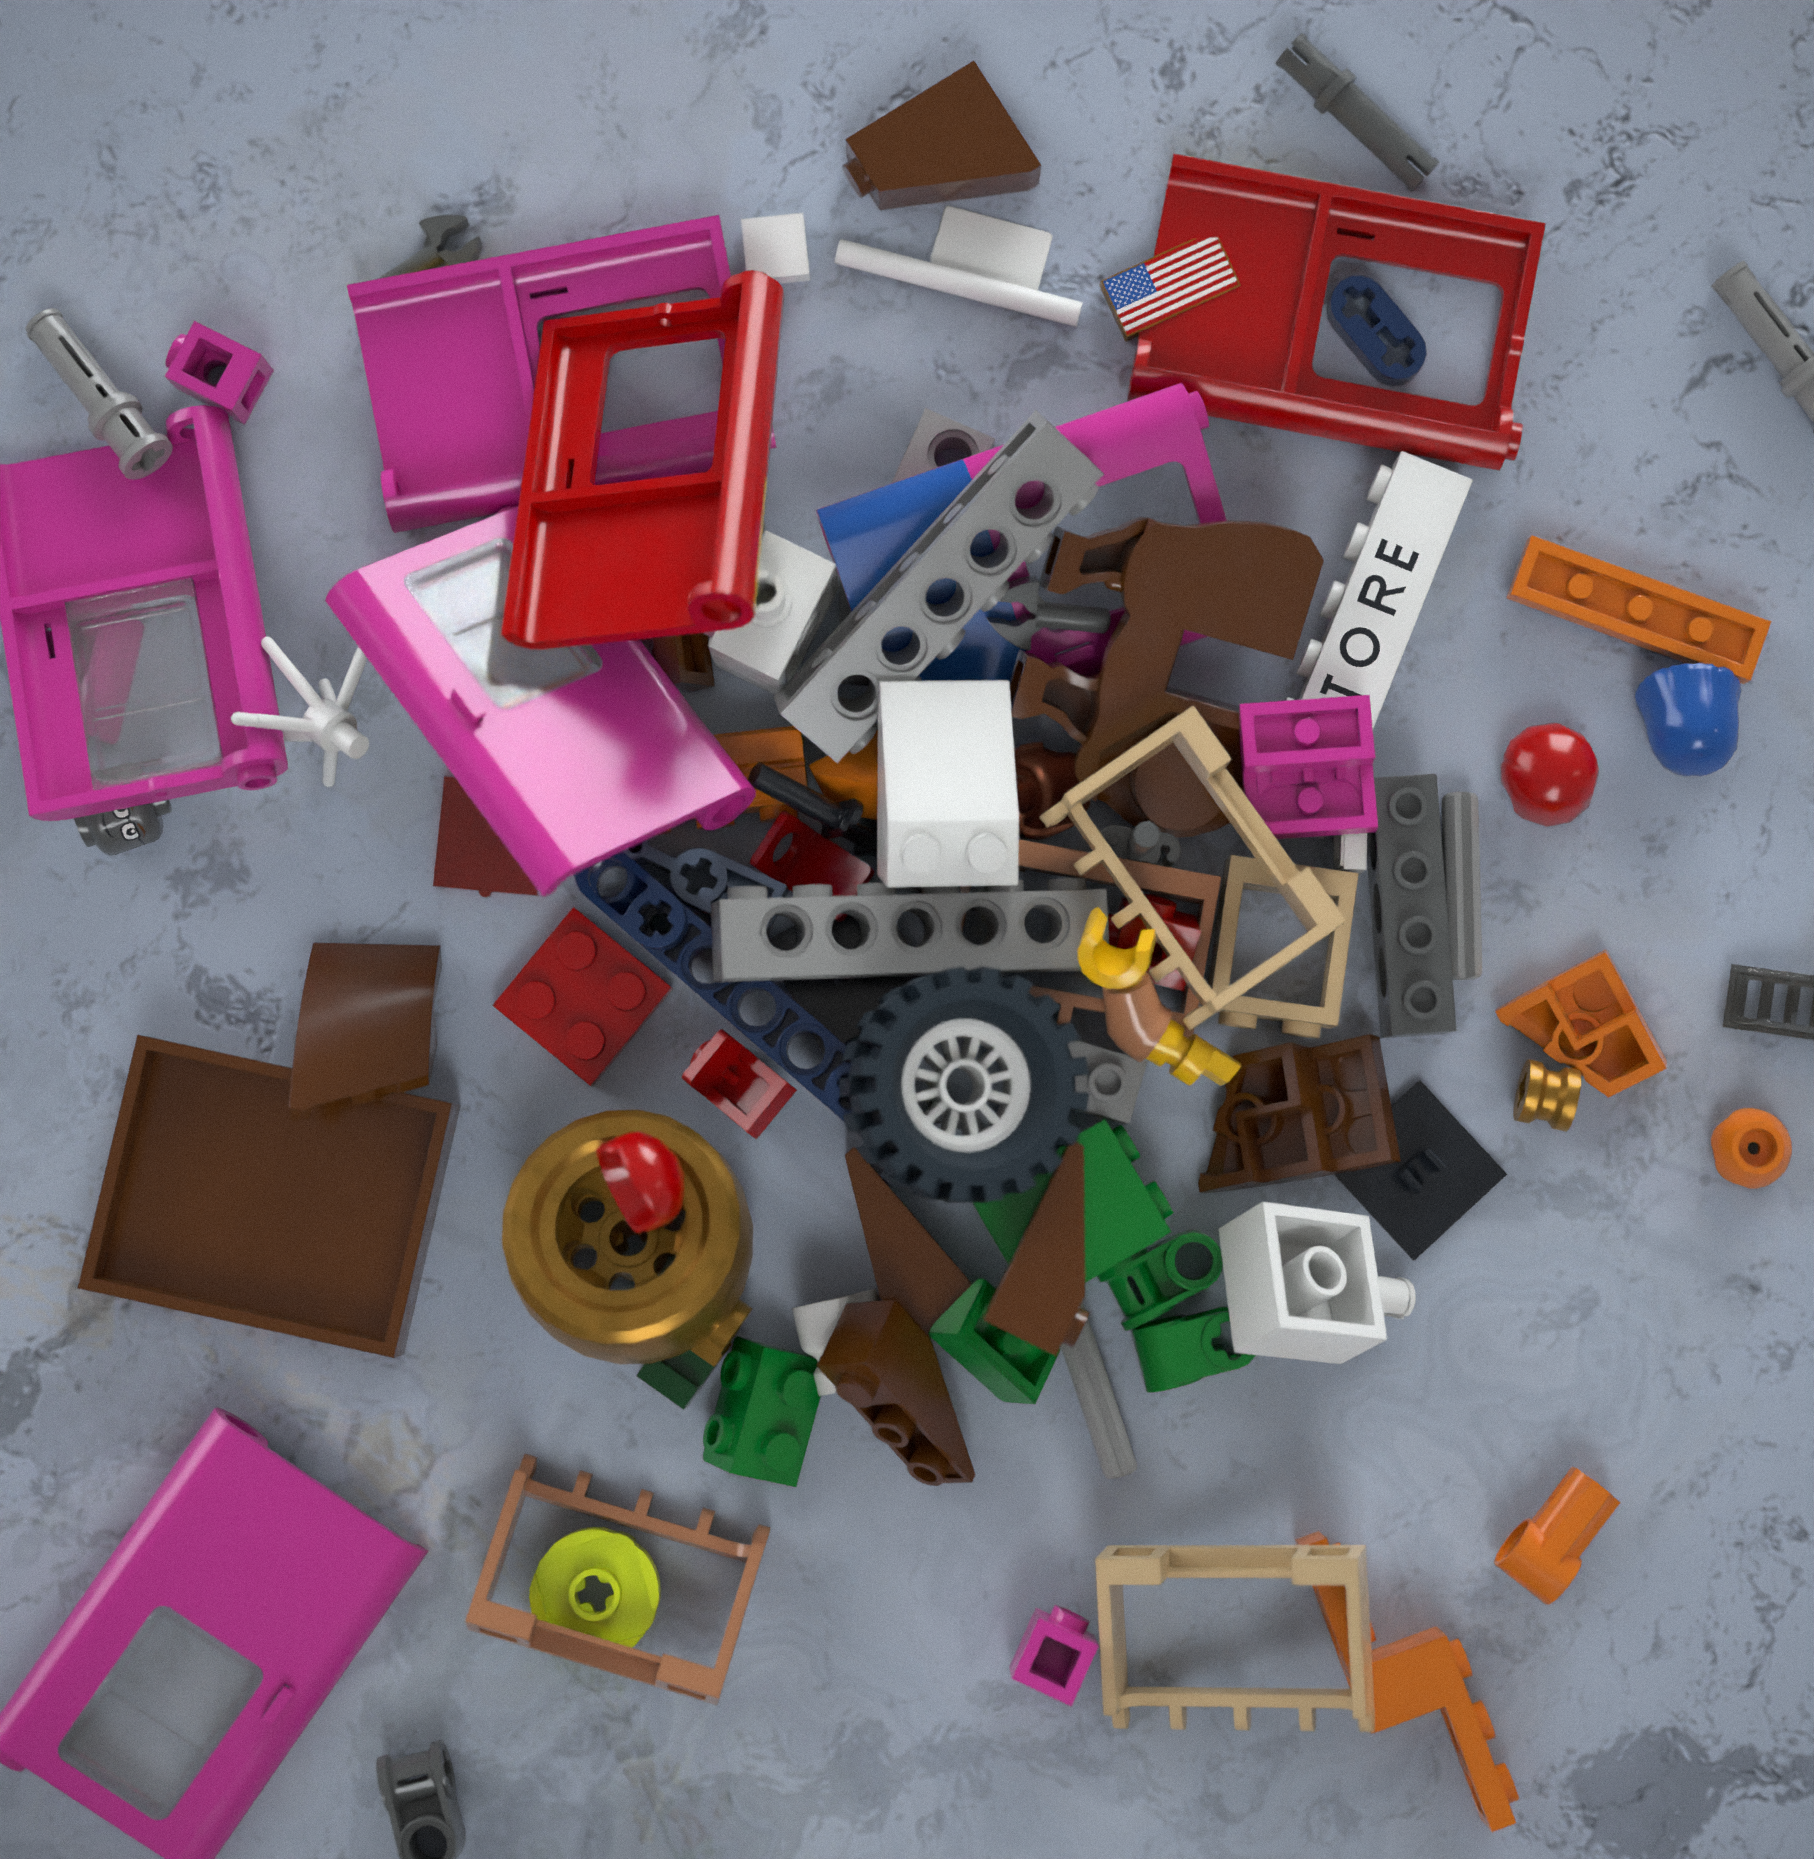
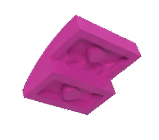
M1370 695L1244 703L1239 705L1243 793L1276 839L1375 833L1377 831L1378 818L1373 774L1375 749Z

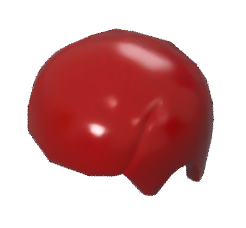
M1559 723L1528 726L1509 742L1503 755V762L1501 763V783L1511 799L1514 812L1522 819L1546 827L1572 822L1590 805L1599 776L1597 758L1590 743L1581 733Z
M633 1131L619 1135L596 1149V1156L609 1190L633 1231L641 1233L655 1230L670 1223L678 1215L684 1200L685 1175L678 1156L659 1138L641 1131Z

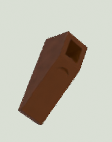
M897 1300L847 1303L816 1366L836 1387L837 1394L844 1401L850 1403L872 1427L873 1434L879 1440L886 1443L906 1464L907 1470L913 1478L930 1486H939L942 1483H972L976 1474L930 1338Z

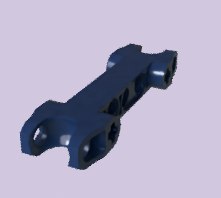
M623 851L574 874L579 891L840 1119L844 1121L843 1115L852 1113L851 1103L845 1097H839V1079L849 1077L851 1063L842 1061L846 1045L772 981L713 982L708 984L696 980L692 972V963L696 955L702 950L712 949V929ZM612 868L625 869L628 878L623 891L612 897L601 896L598 889L601 876ZM657 913L663 917L668 916L667 918L672 924L670 931L666 934L661 935L657 930L654 933V928L650 926L652 916ZM757 990L766 991L775 999L776 1010L773 1018L761 1026L747 1024L741 1017V1002L750 992ZM805 1032L820 1036L825 1045L823 1059L818 1065L809 1069L795 1066L788 1054L792 1039L798 1034Z

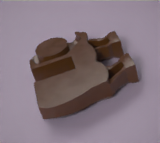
M1137 517L1118 527L1102 530L1088 536H1081L1056 526L1053 533L1054 538L1049 546L1041 573L1040 586L1047 591L1063 595L1084 584L1104 582L1105 587L1109 590L1121 593L1124 614L1107 643L1101 670L1098 674L1092 676L1083 675L1072 671L1060 662L1044 663L1035 654L1020 649L1009 682L1012 717L1025 719L1046 714L1060 724L1073 739L1081 743L1082 745L1075 754V777L1081 783L1194 705L1231 757V761L1226 766V769L1243 791L1239 706L1168 687V683L1185 630L1290 660L1294 659L1324 562L1311 537L1291 528L1267 522L1237 520L1180 525L1161 522L1147 517ZM1171 743L1091 798L1095 802L1097 799L1105 802L1125 821L1135 827L1139 823L1149 821L1154 823L1160 832L1171 834L1176 838L1193 837L1212 832L1230 823L1174 743Z

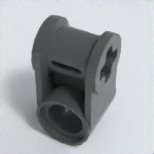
M443 1740L431 1742L429 1750L401 1758L392 1759L388 1754L379 1756L376 1760L377 1779L383 1803L390 1816L399 1858L456 1859L465 1845L466 1833L456 1796L453 1766ZM421 1774L428 1775L410 1781L405 1780L406 1778L414 1777ZM433 1826L444 1833L447 1840V1851L444 1856L430 1857L420 1850L417 1843L419 1828Z

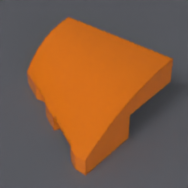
M1607 949L1561 972L1495 1010L1503 1024L1506 1026L1511 1025L1541 1046L1543 1052L1560 1064L1564 1063L1572 1069L1580 1070L1585 1081L1608 1098L1667 1069V1060Z

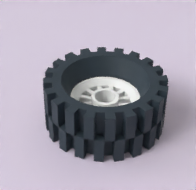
M965 966L950 968L910 980L908 984L892 989L878 1000L881 1005L876 1010L864 1014L855 1027L862 1031L858 1041L848 1043L842 1061L851 1063L849 1077L839 1079V1097L850 1096L852 1113L843 1115L847 1131L859 1132L864 1144L856 1149L866 1163H878L884 1169L880 1177L894 1187L905 1186L911 1189L910 1195L925 1200L945 1201L944 1203L991 1202L1003 1200V1195L1022 1193L1036 1185L1033 1178L1037 1174H1051L1063 1160L1056 1154L1060 1146L1074 1145L1081 1131V1128L1070 1124L1073 1112L1087 1111L1089 1093L1076 1092L1075 1076L1088 1075L1089 1072L1086 1056L1072 1058L1068 1044L1080 1039L1072 1022L1058 1025L1052 1015L1061 1007L1049 994L1034 997L1030 994L1029 991L1034 983L1019 975L1008 978L1000 977V969L984 966L971 970H965ZM956 1037L964 1038L961 1053H959ZM939 1042L941 1043L944 1058L933 1048ZM980 1044L987 1050L975 1061ZM922 1058L932 1067L933 1072L918 1068ZM996 1060L1001 1071L989 1074L986 1069ZM955 1068L965 1071L972 1081V1094L963 1105L954 1102L946 1089L947 1078ZM915 1079L928 1083V1090L915 1093ZM1003 1080V1093L991 1090L992 1083ZM931 1099L933 1104L922 1113L918 1102ZM987 1101L1000 1105L996 1114L986 1104ZM944 1112L940 1129H938L932 1123ZM975 1114L986 1125L981 1130H978ZM958 1119L960 1120L963 1136L954 1135Z

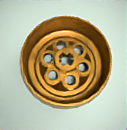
M639 1109L607 1110L573 1121L551 1134L528 1156L512 1182L505 1204L502 1222V1247L510 1280L525 1308L554 1339L586 1357L615 1364H651L679 1356L705 1341L729 1317L744 1291L752 1263L753 1223L743 1187L729 1163L698 1132L669 1116ZM641 1131L659 1138L678 1156L685 1175V1193L680 1210L686 1212L684 1222L679 1231H669L664 1226H661L652 1231L636 1233L630 1228L614 1200L596 1156V1149L600 1145L619 1135ZM590 1201H599L604 1204L605 1209L602 1218L593 1223L582 1221L581 1210L583 1206ZM638 1234L643 1242L647 1240V1244L638 1254L632 1256L620 1255L629 1249L627 1242L629 1237ZM583 1248H591L597 1252L596 1263L589 1270L576 1268L573 1264L575 1254ZM668 1256L675 1257L674 1262L658 1277L657 1274L665 1266ZM620 1276L635 1282V1287L632 1289L611 1290L613 1281Z

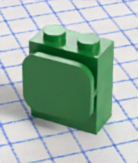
M1106 1119L1080 1132L1075 1141L1084 1146L1085 1283L1171 1233L1164 1219L1174 1214L1155 1180L1144 1186L1132 1163L1141 1158L1123 1125L1120 1124L1111 1129ZM1060 1146L1056 1154L1061 1157L1066 1146ZM1053 1172L1051 1174H1037L1033 1178L1036 1185L1022 1193L1003 1195V1200L972 1202L1007 1264H1009Z

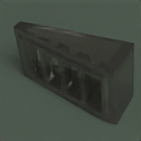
M1731 964L1723 1028L1814 1041V993L1809 1026L1796 1024L1801 988L1814 990V975ZM1749 980L1762 982L1757 1019L1744 1017ZM1775 984L1788 986L1783 1022L1770 1021Z

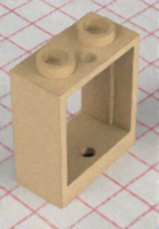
M1230 855L1225 860L1208 986L1217 995L1227 989L1230 983L1242 890L1247 889L1281 894L1256 858ZM1295 864L1300 872L1307 867L1310 868L1347 920L1329 934L1320 1006L1315 1007L1240 996L1217 1012L1219 1013L1218 1024L1256 1029L1257 1018L1283 1022L1282 1034L1307 1038H1320L1321 1028L1331 1029L1338 1026L1359 873Z

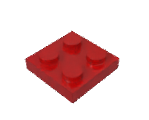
M573 907L492 1006L588 1085L593 1087L673 988Z

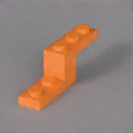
M1320 1531L1295 1539L1296 1545H1329L1327 1538ZM1312 1585L1344 1675L1351 1689L1346 1588L1344 1585ZM1370 1622L1371 1643H1372V1642H1375V1641H1376V1636H1375V1633H1374L1372 1624H1371V1622ZM1435 1626L1373 1649L1375 1730L1370 1733L1379 1732L1440 1709L1480 1819L1491 1832L1515 1824L1516 1820L1509 1803L1519 1800L1518 1793L1506 1764L1502 1762L1495 1765L1486 1741L1496 1738L1495 1731L1483 1702L1479 1700L1472 1703L1463 1679L1473 1674L1460 1640L1457 1638L1449 1641L1447 1635Z

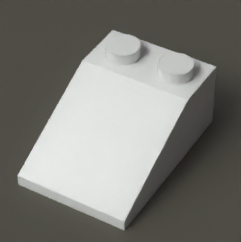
M878 681L877 875L887 887L1018 885L1019 813L1009 681Z

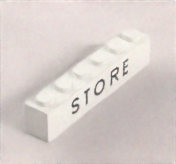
M1403 451L1391 468L1380 465L1366 499L1377 504L1368 526L1359 522L1356 524L1343 558L1353 561L1346 582L1343 584L1334 580L1320 612V616L1330 620L1321 642L1310 639L1298 666L1296 674L1306 677L1298 700L1370 695L1372 727L1374 728L1473 479ZM1287 697L1285 701L1294 699Z

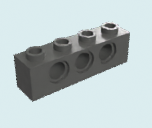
M1437 774L1374 778L1378 829L1375 833H1367V866L1381 1038L1441 1035L1455 1032L1457 1029Z

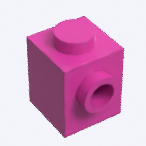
M1054 1605L1051 1614L1035 1608L1009 1665L1011 1679L1072 1707L1099 1647L1095 1635L1086 1631L1090 1621L1058 1605Z

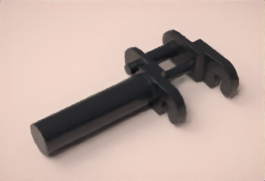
M761 762L753 767L748 781L755 789L822 824L821 835L823 838L833 839L841 836L854 843L853 852L857 856L870 854L877 858V824L865 827L858 823L864 809L861 801L852 798L837 803Z

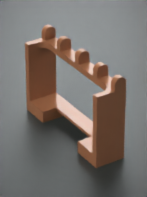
M1019 840L1018 871L1020 872L1030 870L1068 878H1086V881L1117 886L1102 863L1080 876L1073 865L1090 852ZM1119 858L1141 891L1166 899L1199 904L1196 919L1200 926L1201 934L1192 963L1204 978L1221 877ZM960 886V893H970L971 886ZM965 912V914L963 915V917H962V919H961V931H962V932H963V926H964V921H965L966 912ZM1186 984L1183 991L1180 1013L1172 1012L1171 1019L1185 1027L1183 1035L1189 1038L1194 1033V1029L1190 1031L1183 1022V1019L1189 1012L1198 1008L1199 1001ZM1032 986L1029 991L1034 997L1049 994L1060 1005L1061 1008L1057 1017L1058 1025L1071 1022L1073 1008L1105 1013L1104 999L1037 986Z
M524 1454L519 1470L515 1469L465 1619L468 1630L718 1706L771 1528L758 1524L753 1533L751 1545L730 1541L709 1534L715 1515L714 1510L703 1507L696 1530L648 1516L654 1492L641 1489L635 1510L631 1511L586 1497L592 1480V1473L580 1470L572 1493L539 1483L532 1479L537 1468L538 1457ZM525 1497L745 1562L746 1565L714 1669L664 1653L660 1657L538 1620L535 1614L492 1602Z

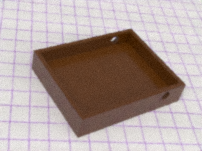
M137 1035L78 1289L391 1358L404 1355L461 1105L405 1092L387 1093L374 1101L356 1106L352 1104L350 1098L315 1106L311 1109L309 1119L290 1121L291 1067L154 1037Z

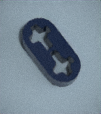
M1358 275L1350 276L1339 282L1334 288L1326 308L1327 319L1333 330L1372 377L1380 383L1388 386H1402L1412 381L1424 365L1427 355L1426 343L1419 331L1385 290L1372 278ZM1348 294L1354 300H1358L1363 296L1369 299L1370 304L1365 313L1374 325L1373 328L1359 314H1355L1350 318L1343 314L1342 311L1347 304L1345 295ZM1382 334L1394 348L1400 347L1403 343L1409 348L1410 353L1405 359L1407 368H1404L1398 362L1393 363L1389 367L1383 362L1382 358L1387 352V348L1378 335Z

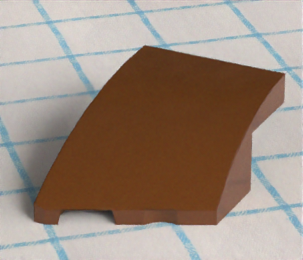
M313 942L302 993L294 1048L289 1099L290 1121L309 1119L312 1107L340 1099L350 1098L352 1104L356 1106L374 1101L387 1093H403L430 1084L437 1049L434 1003L442 968L440 945Z
M1367 1034L1315 1047L1289 1042L1233 1055L1232 1058L1241 1063V1068L1229 1083L1225 1084L1226 1098L1223 1105L1217 1111L1212 1130L1217 1134L1207 1172L1200 1173L1198 1187L1200 1193H1215L1300 1181L1401 1162L1380 1037Z

